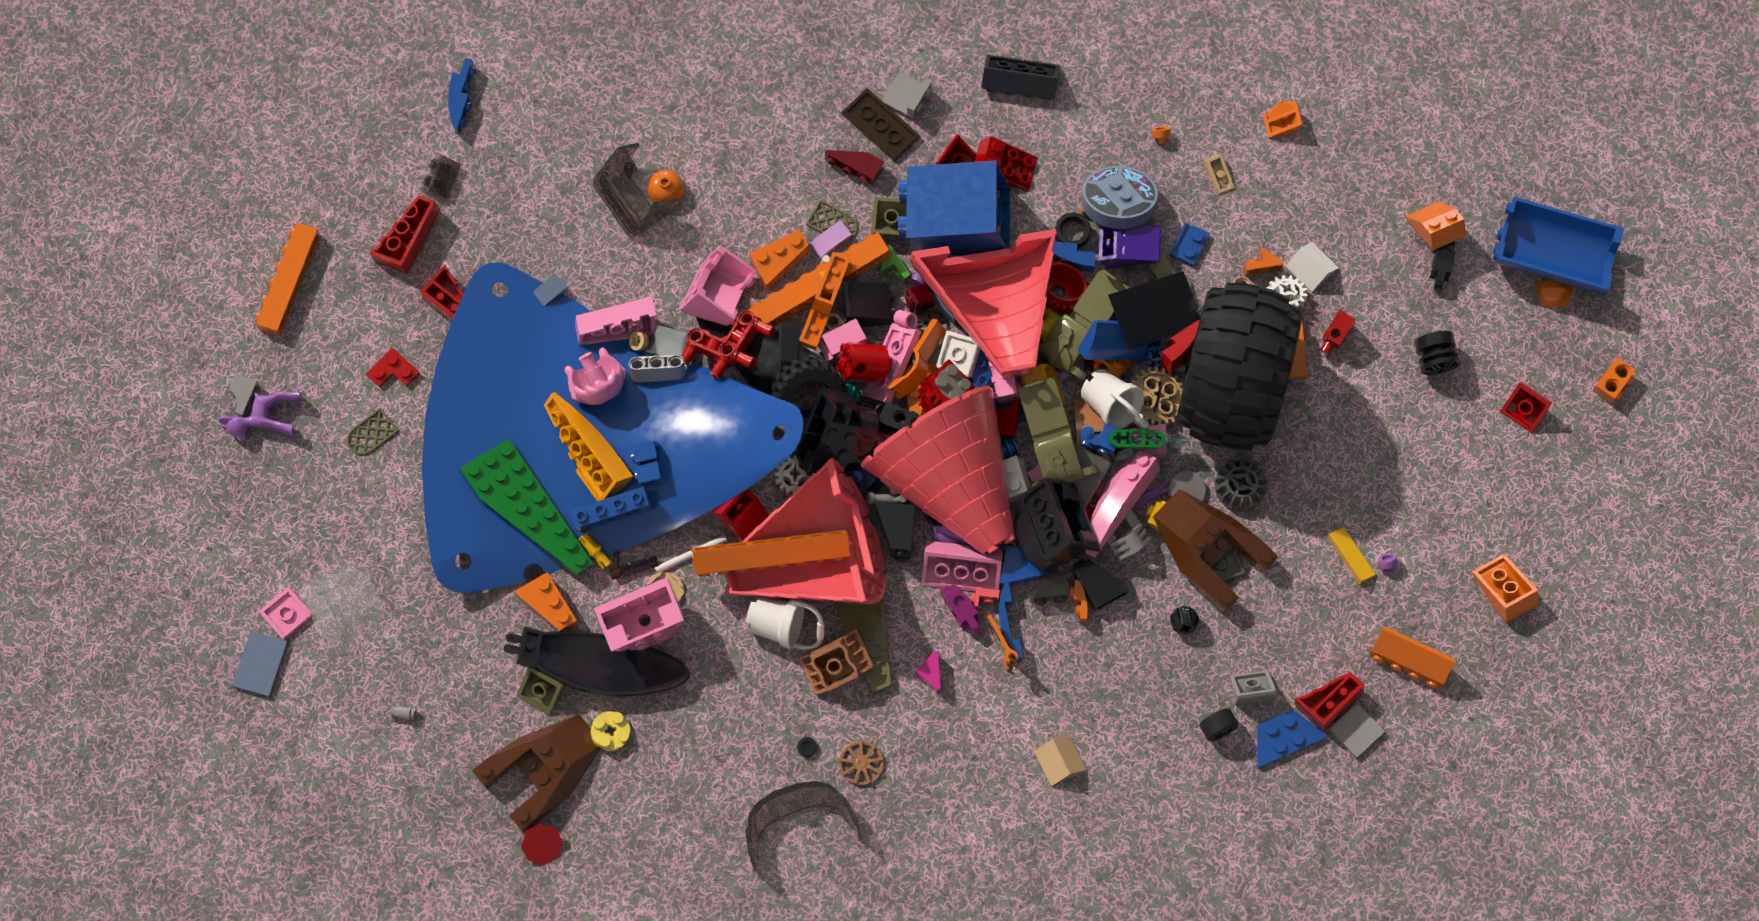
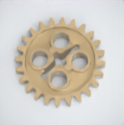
M1148 367L1145 371L1141 370L1139 375L1136 374L1133 377L1134 380L1129 382L1142 389L1144 400L1149 403V407L1143 404L1139 413L1149 422V426H1152L1154 423L1155 425L1166 424L1168 426V423L1172 425L1175 423V420H1178L1177 412L1183 390L1180 386L1183 382L1177 383L1178 376L1171 377L1172 372L1166 374L1165 368H1162L1159 372L1157 367L1153 370ZM1147 383H1150L1153 389L1148 388ZM1164 388L1169 389L1171 391V395L1167 394ZM1161 406L1166 407L1167 412L1163 411Z

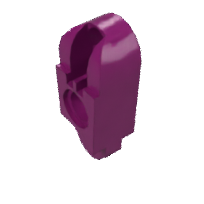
M950 585L940 590L942 599L962 630L964 631L969 628L975 638L981 635L982 631L977 623L979 622L978 612L968 596L964 595L962 590L956 585Z

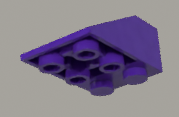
M1140 225L1129 229H1115L1100 226L1099 262L1107 269L1160 262L1161 227Z

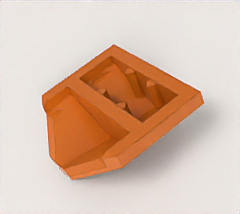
M1284 101L1276 104L1267 113L1263 114L1268 138L1292 135L1303 126L1299 106L1295 101Z

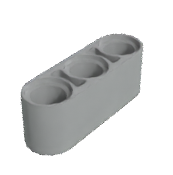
M680 355L634 357L628 363L631 379L635 382L681 380L686 375L684 359Z

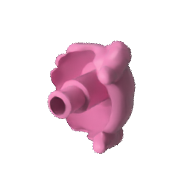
M600 348V359L598 361H595L592 352L581 355L579 360L583 369L575 371L571 366L565 367L569 391L572 400L575 402L601 405L620 393L626 378V369L614 357L610 356L605 348Z

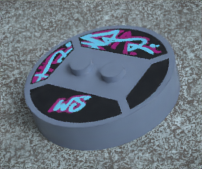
M1126 166L1104 167L1090 174L1083 184L1082 207L1085 213L1100 225L1115 229L1134 228L1150 220L1156 211L1157 187L1148 175L1137 169Z

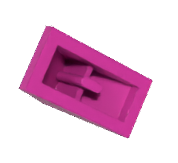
M934 651L916 671V676L936 693L941 691L938 651Z

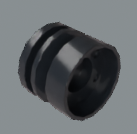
M1432 332L1414 341L1417 355L1423 356L1418 361L1423 375L1442 374L1460 366L1458 352L1452 350L1456 346L1453 332Z

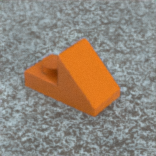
M1260 247L1259 256L1261 261L1257 259L1249 260L1243 268L1244 275L1248 276L1282 270L1284 263L1283 260Z

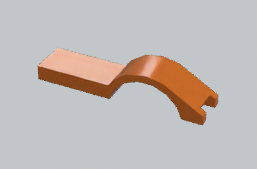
M931 320L912 349L916 357L912 369L905 376L899 379H892L887 387L891 391L894 389L897 391L895 395L897 399L904 397L918 387L925 379L928 372L927 361L947 331L938 320Z

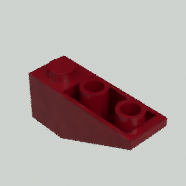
M825 151V159L829 165L833 167L839 166L844 173L852 176V174L857 176L859 181L866 185L868 183L874 185L884 169V161L869 152Z

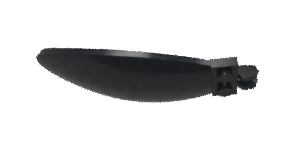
M524 627L521 636L509 633L505 637L508 642L520 643L519 646L506 644L503 647L505 652L517 654V665L532 669L536 668L546 676L565 686L596 695L627 697L659 693L684 684L690 677V672L686 665L674 656L652 647L644 650L631 651L627 649L621 652L616 650L611 652L605 635L599 633L579 631L543 632Z

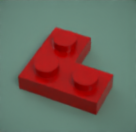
M392 347L366 373V376L379 388L392 375L407 387L420 372Z

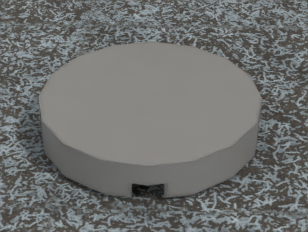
M1190 470L1181 471L1170 480L1168 484V495L1170 498L1180 489L1201 501L1204 500L1206 493L1205 483L1197 473Z

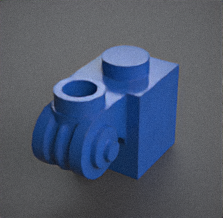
M1104 424L1101 433L1095 435L1094 429L1091 426H1085L1080 433V445L1087 449L1094 447L1104 456H1113L1116 448L1109 444L1108 436L1118 428ZM1117 434L1115 437H1113V439L1117 440L1118 443L1120 437Z

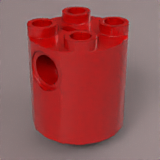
M852 342L841 343L840 345L841 356L840 361H837L836 370L841 373L843 380L882 383L885 381L888 372L892 368V359L889 357L888 349L885 345Z

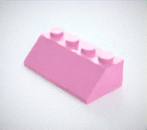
M926 540L921 585L940 588L956 585L961 590L976 592V588L999 590L1003 549H998L991 554L988 552L982 554L970 545Z

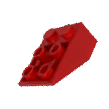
M989 136L979 142L974 162L997 161L1010 187L1029 191L1038 157Z
M746 489L711 512L739 542H742L769 516L759 499L749 489Z

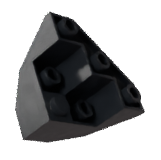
M781 323L774 326L776 331L772 338L761 333L754 336L744 353L755 357V366L750 369L739 363L734 364L748 384L771 396V393L774 392L772 384L773 382L777 383L776 375L778 373L782 374L784 371L782 368L785 365L789 367L792 365L791 361L797 359L800 326Z

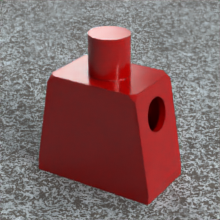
M1339 310L1323 335L1322 340L1325 342L1320 351L1329 356L1334 348L1339 350L1355 326L1356 319ZM1333 334H1338L1339 337H1338V338H1334V337H1332V335H1333Z

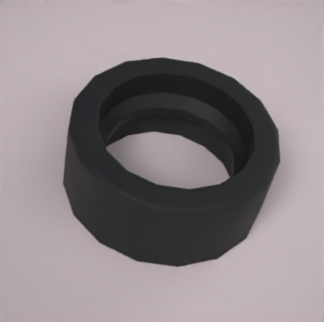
M1066 213L1056 222L1055 229L1057 234L1055 239L1057 242L1076 243L1077 249H1080L1089 240L1090 223L1080 213ZM1070 221L1078 222L1083 227V236L1079 240H1067L1062 235V226Z

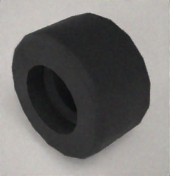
M1230 708L1221 709L1209 715L1200 723L1202 732L1210 742L1227 736L1238 727V722Z

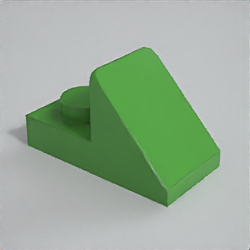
M891 245L887 246L892 256L883 261L881 277L894 270L893 274L898 281L902 280L904 284L909 282L911 274Z

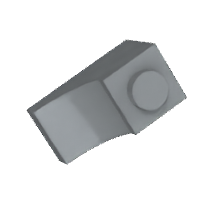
M236 373L234 378L230 379L228 389L230 394L236 397L237 400L236 415L247 417L255 399L253 392H258L260 385L257 380Z

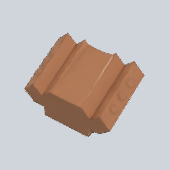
M857 628L799 657L815 695L830 691L873 667Z

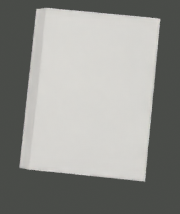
M1313 242L1301 247L1285 266L1296 278H1299L1301 283L1304 282V286L1311 292L1317 289L1338 269Z

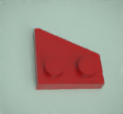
M1019 400L1013 401V404L1006 408L1002 406L996 409L1000 437H1016L1021 402Z

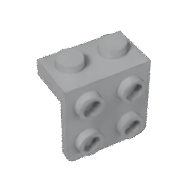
M900 72L883 97V103L914 119L917 113L922 111L926 98H929L933 92L932 81L925 77L921 83Z

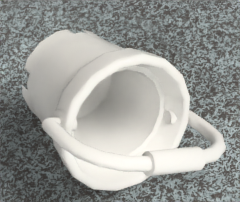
M1105 369L1093 372L1091 375L1094 378L1090 382L1088 380L1084 382L1081 389V397L1101 416L1105 424L1122 429L1133 422L1142 430L1150 429L1149 423L1142 414H1139L1144 404L1142 389L1132 383L1120 380Z
M754 596L758 600L757 602L751 601L746 623L751 624V629L746 628L748 633L778 642L780 646L787 649L794 647L802 650H812L821 644L825 634V622L815 607L803 602L801 599L785 600ZM805 608L812 611L818 618L817 642L812 645L796 643L802 628Z

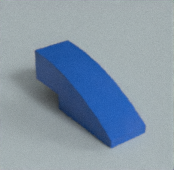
M1054 242L1053 260L1056 262L1061 261L1065 264L1068 263L1071 266H1075L1077 270L1094 272L1096 252L1077 251L1076 243Z

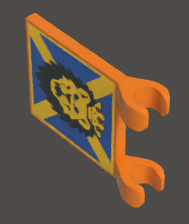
M987 615L986 625L1004 657L1005 669L1010 671L1007 664L1013 662L1016 668L1018 654L1009 648L992 615Z

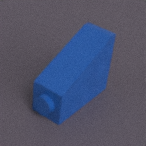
M1006 547L999 583L1000 588H1003L1005 583H1009V586L1048 578L1049 572H1042L1035 568L1027 560L1022 549Z

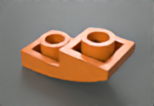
M1075 580L1074 586H1070L1069 597H1073V603L1080 604L1076 605L1075 616L1079 617L1080 623H1086L1088 609L1085 592L1080 581Z

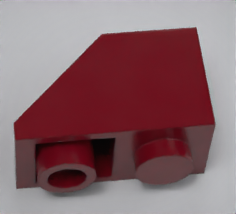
M926 285L906 289L905 306L908 312H913L918 316L919 313L935 306V299Z

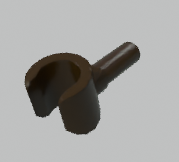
M618 551L614 552L615 568L609 569L612 580L621 577Z

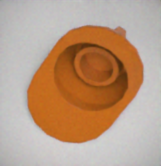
M1550 279L1541 280L1535 285L1538 299L1543 307H1568L1574 286Z

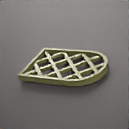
M821 199L806 222L807 226L823 233V230L833 226H829V219L834 218L835 223H837V217L843 216L845 220L843 222L844 225L846 224L850 232L854 231L848 240H851L857 232V223L851 215ZM821 204L822 210L816 211ZM823 204L829 206L830 208L824 209ZM832 210L833 216L827 217L825 211ZM834 210H836V211H838V212H840V213H842V214L836 215ZM823 212L824 218L818 219L816 214ZM813 215H814V216H815V220H814V221H810L811 218H812ZM846 216H848L852 220L847 221ZM826 221L827 226L820 228L819 222ZM854 222L855 228L849 229L848 223Z
M378 408L351 429L347 436V445L353 453L365 455L374 451L399 430L383 410ZM378 413V418H372L375 414ZM381 413L386 417V419L380 418ZM368 420L367 426H361ZM370 420L377 421L376 427H370ZM386 421V428L379 427V422ZM389 422L395 429L388 428ZM355 429H357L356 434H351ZM359 429H366V435H359ZM369 429L376 430L375 436H368ZM378 430H384L385 436L379 437ZM388 431H394L387 436ZM350 436L356 437L355 443H349ZM358 437L365 438V443L357 444ZM368 438L374 439V445H367ZM377 439H383L376 445ZM357 446L364 447L363 452H356Z

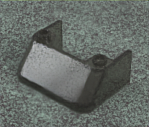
M639 143L617 147L593 179L595 190L622 229L630 237L640 235L665 219L679 202L675 198L663 202H655L650 205L632 179L636 173V165L631 156L640 146Z

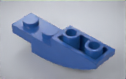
M469 58L464 59L460 74L452 72L449 84V113L456 134H460L461 129L465 128L466 112H470L472 102H470L468 95L470 90L469 80L470 77H474L476 67H474L473 60Z

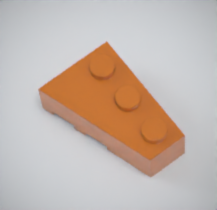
M799 229L749 253L750 262L756 270L766 292L809 253V248Z
M548 572L514 591L516 598L522 601L556 631H570L578 626L577 620Z

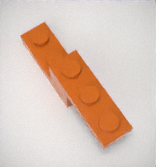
M832 252L799 339L800 345L813 350L817 349L851 258Z

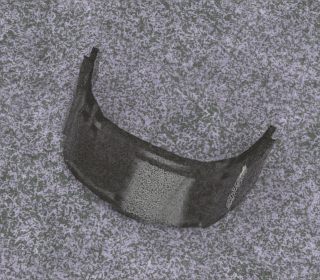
M810 781L783 787L758 801L751 809V812H749L746 828L747 850L753 870L757 871L758 876L762 875L759 865L760 844L767 832L779 823L794 817L824 810L840 816L853 830L857 839H861V830L856 814L843 794L829 783Z

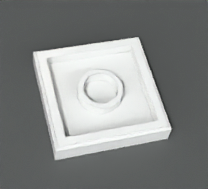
M946 331L936 367L940 368L945 361L950 359L965 376L972 378L980 348L970 337Z

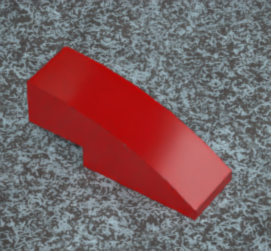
M1197 320L1171 337L1169 348L1162 352L1160 364L1170 373L1177 369L1192 352L1200 320Z

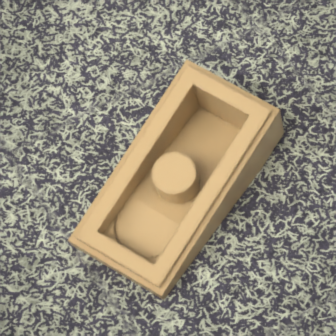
M1222 153L1202 161L1218 195L1235 188ZM1228 182V186L1226 188H1220V185Z

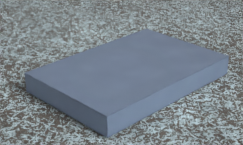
M250 631L232 687L270 697L288 641Z

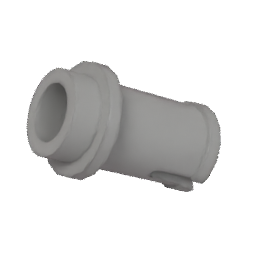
M392 706L390 716L391 718L407 719L410 722L415 720L416 709L412 706H409V708Z

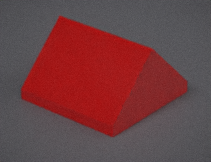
M956 134L935 165L974 162L976 153L959 134Z
M1520 381L1500 412L1532 433L1548 411L1552 402Z

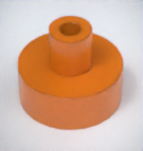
M1160 126L1152 128V137L1158 138V144H1165V138L1171 136L1170 127Z

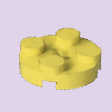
M604 712L593 721L590 730L591 739L596 746L603 748L605 751H617L628 741L630 725L620 712ZM608 727L615 729L613 736L605 733Z

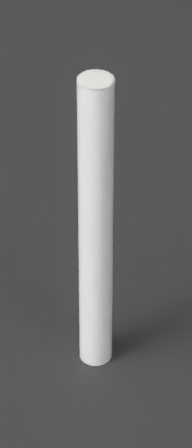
M722 535L699 547L721 545L728 541L725 535ZM691 550L654 567L656 572L666 571L691 559Z

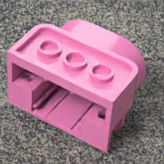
M667 578L594 608L611 652L615 650L621 652L627 649L631 651L644 650L672 638L684 622L681 606L673 586ZM650 618V624L644 627L642 625L643 620Z

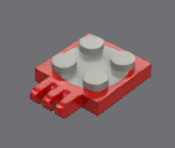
M948 359L925 383L931 390L925 399L928 401L933 397L934 400L930 403L932 406H935L937 403L941 405L956 396L961 400V396L967 391L972 390L975 385Z

